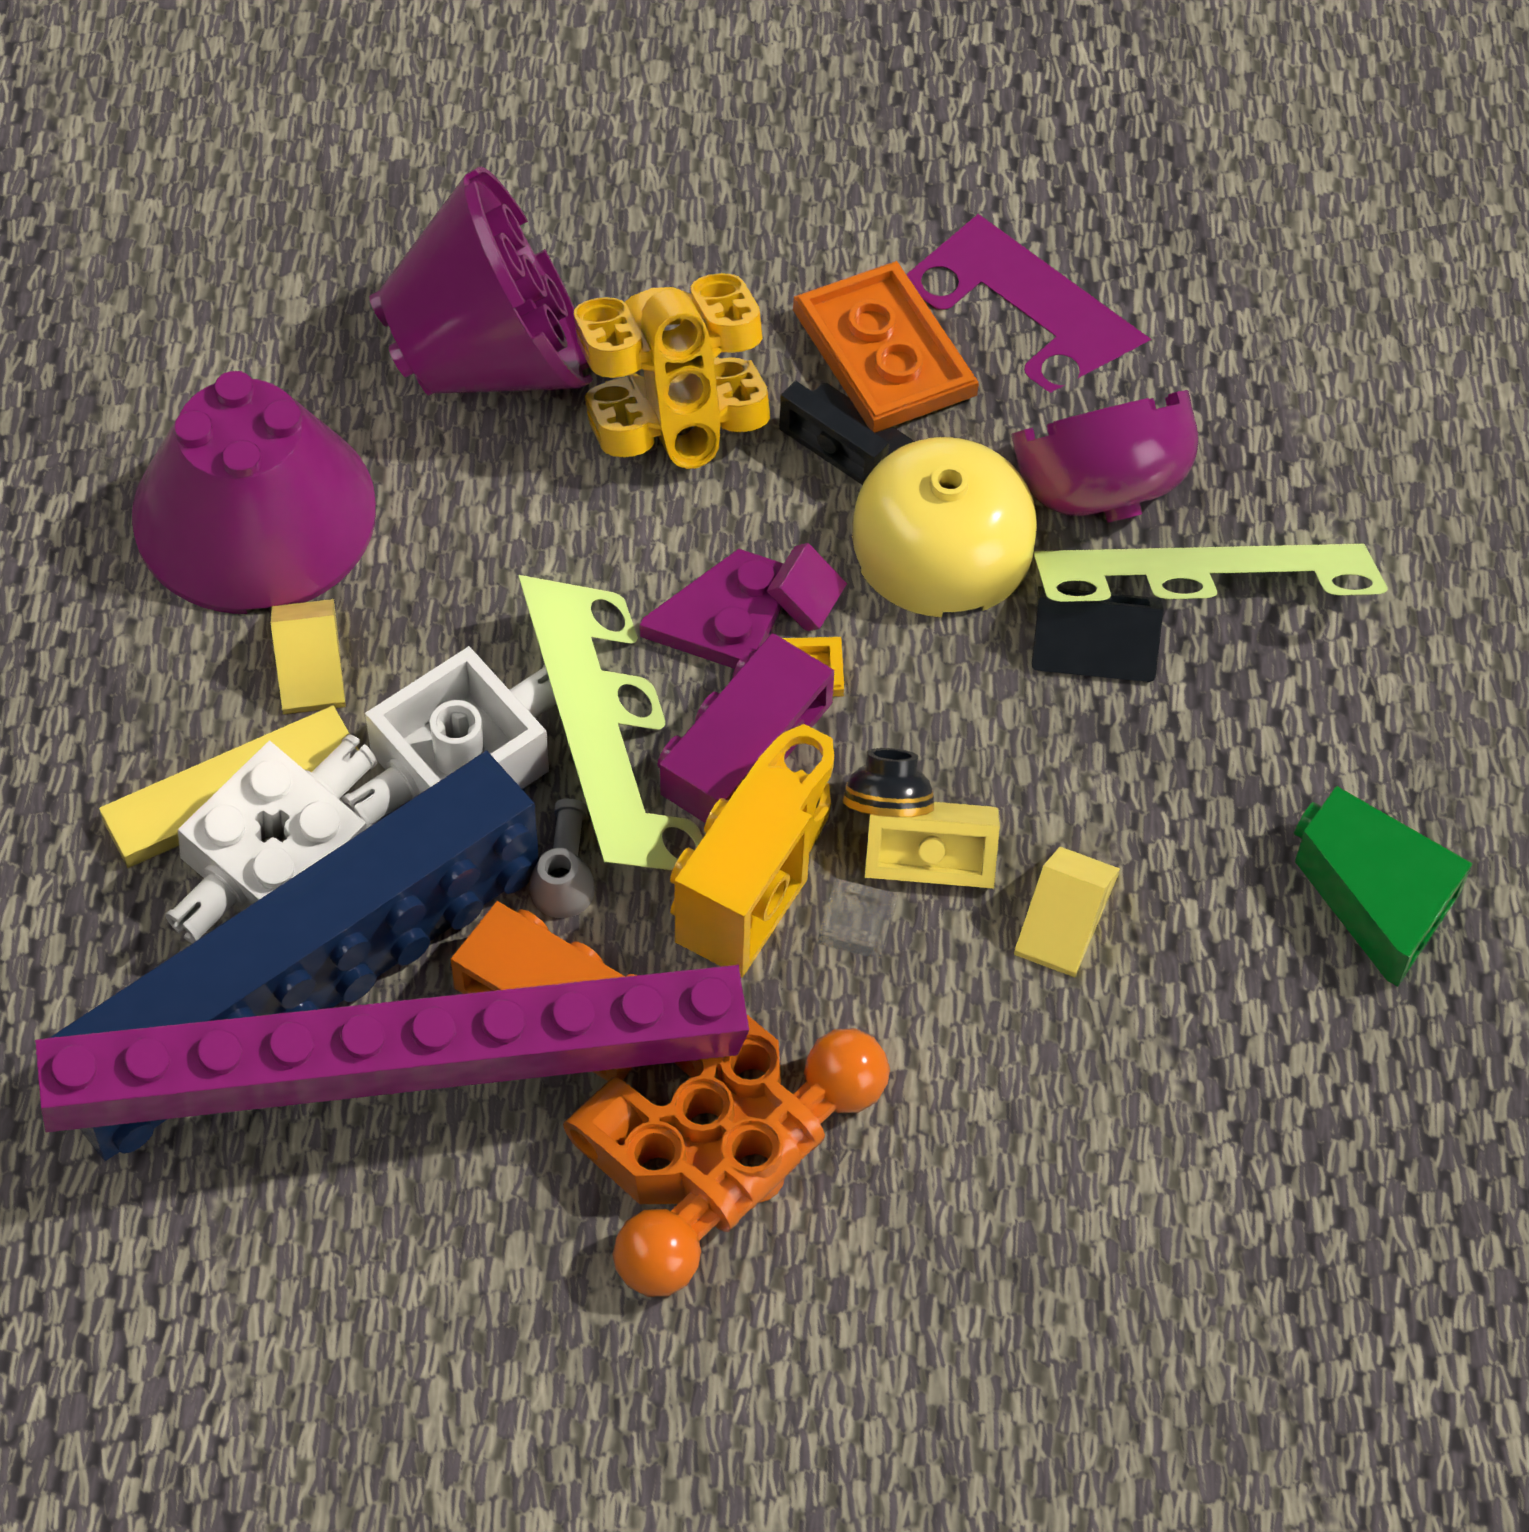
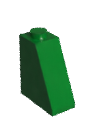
M1336 786L1322 806L1312 802L1298 822L1294 835L1302 840L1295 863L1383 977L1398 987L1460 896L1473 863Z

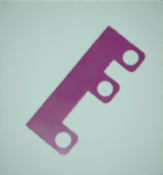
M979 214L906 274L922 299L934 308L941 310L954 306L982 282L1056 337L1025 364L1024 368L1026 375L1049 393L1065 385L1053 384L1043 376L1042 364L1047 358L1055 355H1064L1072 358L1079 366V376L1077 378L1079 379L1152 340ZM933 267H945L957 275L959 284L957 289L951 294L944 296L933 295L926 291L922 285L921 279L923 274Z

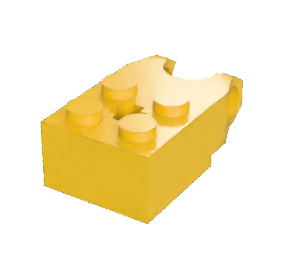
M806 724L783 732L760 755L729 801L721 798L716 802L704 826V833L706 835L695 850L688 847L682 852L670 876V882L675 886V898L670 909V913L675 916V943L719 966L739 965L740 976L743 978L808 880L809 852L827 822L831 811L830 786L827 782L831 777L834 767L833 738ZM808 744L820 751L822 760L810 774H807L802 769L793 772L785 764L784 756L792 746Z

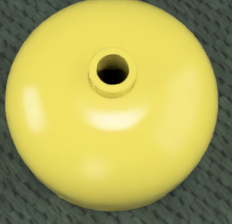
M935 437L909 443L890 453L875 466L864 481L858 494L854 511L852 533L854 550L861 565V573L867 582L881 596L903 609L933 617H942L943 612H961L982 607L984 611L1010 596L1026 577L1034 552L1037 529L1036 510L1030 490L1022 476L1009 461L997 452L982 444L961 438Z

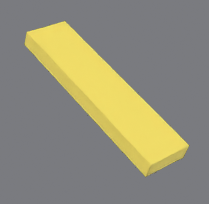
M334 705L106 804L99 808L102 820L127 868H130L179 846L178 829L269 740L304 770L312 772L342 743L343 738L350 733Z

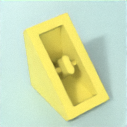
M334 599L272 606L270 623L283 714L323 710L332 705L335 708L346 707Z
M1059 847L1043 865L1015 947L1014 955L1075 978L1119 875L1120 868Z

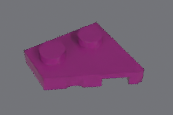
M737 549L643 617L640 623V637L735 669L746 651L751 648L758 650L765 642L780 613L782 606L767 592V589L784 563Z

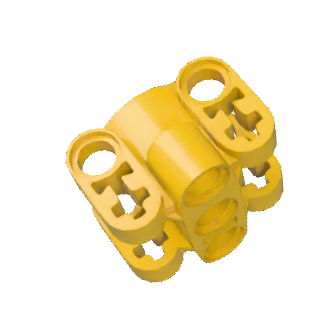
M725 273L710 274L694 281L690 286L691 293L674 287L650 288L631 296L625 302L616 298L602 297L584 301L575 308L574 320L577 342L591 370L602 377H623L605 381V383L591 388L585 395L588 422L601 449L606 454L614 457H632L643 454L654 445V437L659 436L669 458L677 466L685 469H695L706 465L715 457L719 449L720 427L731 432H748L759 429L770 420L767 386L752 360L746 361L731 357L719 359L717 357L721 352L735 353L752 349L759 345L763 339L759 306L739 276ZM667 325H679L674 329L664 330ZM643 369L644 377L635 373ZM695 426L689 433L678 435L683 429Z

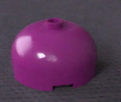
M1184 390L1168 394V397H1165L1166 407L1156 409L1154 398H1145L1053 421V423H1049L1046 426L1048 436L1038 439L1035 438L1033 428L1012 433L1011 437L1019 470L1030 493L1047 508L1066 515L1083 516L1104 511L1107 523L1141 515L1140 502L1158 498L1172 491L1185 479L1194 464L1198 450V430L1189 391Z

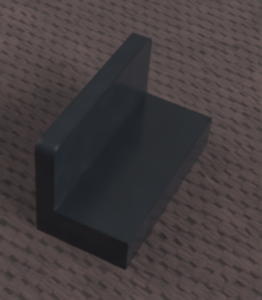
M795 380L780 395L779 430L861 485H863L868 475L880 461L898 448L914 442L893 426L876 433L871 431L850 398L828 383H822L814 391H811Z
M1038 586L1035 610L1036 625L1031 661L1034 670L1143 682L1155 680L1164 612L1161 598L1111 593L1110 598L1101 601L1060 602L1049 599L1046 596L1044 587ZM1057 588L1059 592L1070 596H1086L1094 593L1093 591Z

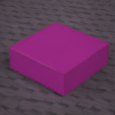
M809 543L794 546L767 589V592L804 630L812 631L820 629L847 583Z

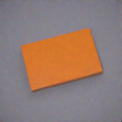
M897 261L794 296L793 311L868 428L874 433L977 396L978 380Z

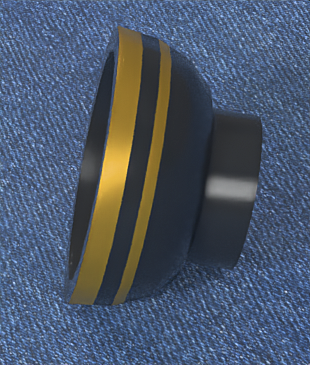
M876 748L867 751L866 765L860 767L851 775L843 796V803L849 808L878 816L915 817L934 811V795L930 781L922 772L917 770L918 755L902 749Z

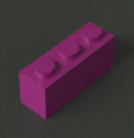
M773 632L758 650L751 648L744 653L734 669L733 679L720 694L714 691L708 695L697 712L693 726L683 737L679 735L674 736L666 744L659 756L657 766L660 768V794L704 823H706L712 808L719 799L724 798L729 801L760 755L778 736L802 724L812 728L833 703L834 670ZM797 745L792 746L786 752L784 760L789 756V754L795 749Z

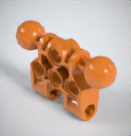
M747 1015L749 1032L738 1055L674 1062L691 1078L679 1086L673 1095L671 1103L668 1105L657 1106L651 1103L626 1082L613 1077L564 1121L563 1127L571 1142L637 1203L678 1204L671 1211L667 1209L643 1210L626 1220L618 1233L612 1254L616 1271L630 1289L647 1297L670 1296L686 1287L699 1265L701 1256L699 1241L713 1227L723 1232H729L750 1209H753L758 1203L768 1201L777 1195L784 1185L785 1177L801 1163V1160L811 1150H814L824 1141L825 1133L821 1123L833 1112L859 1113L877 1103L888 1084L890 1066L886 1053L873 1036L852 1028L834 1029L818 1038L806 1059L804 1069L806 1083L792 1094L781 1085L779 1040ZM750 1069L765 1072L760 1078L752 1080L743 1079L738 1076L743 1071ZM703 1113H710L719 1117L714 1122L705 1125L695 1124L690 1121L695 1116ZM753 1154L768 1158L765 1163L755 1167L744 1166L739 1163L745 1156ZM654 1158H664L671 1161L668 1166L659 1170H648L642 1167L644 1163Z

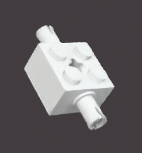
M468 646L365 713L370 750L385 771L353 792L342 796L341 801L366 822L367 829L486 750L521 789L525 788L549 772L547 732L535 719L557 704L545 665L513 688L508 689L471 647Z
M348 734L343 738L342 743L310 772L300 767L269 740L178 829L180 858L204 879L174 909H170L165 916L170 925L179 934L185 929L187 933L184 935V939L194 943L233 905L243 911L366 830V822L339 799L369 769H373L376 766L377 759L368 746L364 744L358 751L355 747L360 743V739ZM276 837L283 838L284 841L280 842ZM264 838H270L265 843L261 841Z

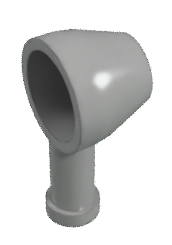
M567 798L556 802L554 815L557 817L553 849L548 850L540 857L529 881L530 896L534 905L542 913L554 918H569L580 914L591 904L595 893L593 875L587 864L578 857L582 821L586 818L587 806L582 801ZM563 868L569 870V873L564 877L554 878L549 875L555 869Z

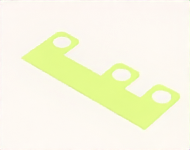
M1365 544L1033 552L1046 596L1051 600L1060 602L1106 600L1111 597V592L1105 576L1146 575L1153 594L1163 599H1198L1216 596L1217 589L1210 573L1315 571L1323 590L1330 594L1371 595L1382 594L1388 590ZM1340 575H1359L1370 579L1373 584L1366 589L1350 590L1334 585L1332 580ZM1184 578L1201 583L1203 588L1195 593L1180 594L1170 592L1163 588L1162 585L1167 580ZM1067 581H1084L1096 586L1097 590L1093 594L1086 596H1070L1059 592L1056 587Z
M518 575L604 862L673 870L678 859L666 849L663 843L662 835L664 830L669 827H676L685 831L693 839L696 847L703 839L701 831L694 822L686 818L645 813L618 724L655 730L662 729L665 726V718L656 690L643 677L601 670L591 638L628 644L637 641L638 637L625 599L614 592ZM595 600L608 601L620 610L625 620V626L621 631H610L596 621L591 611V605ZM632 685L643 691L651 702V714L647 717H637L629 713L619 701L618 689L620 686Z

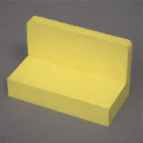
M934 802V811L926 815L890 817L870 814L865 878L994 889L1000 830L998 808Z

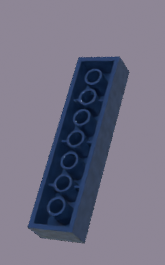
M486 750L50 1038L333 1008L343 1000L346 1002L356 1001L370 991L378 976L396 964L404 966L416 961L426 952L430 941L451 927L453 929L466 927L479 916L483 905L504 891L507 894H512L529 883L530 876L539 860L535 803ZM167 1119L83 1128L80 1130L101 1158L107 1161L119 1152L127 1154L143 1146L152 1136L154 1128Z

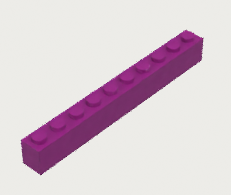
M739 965L36 1039L35 1043L41 1111L45 1133L736 1056L739 1054L747 1037L749 1025Z

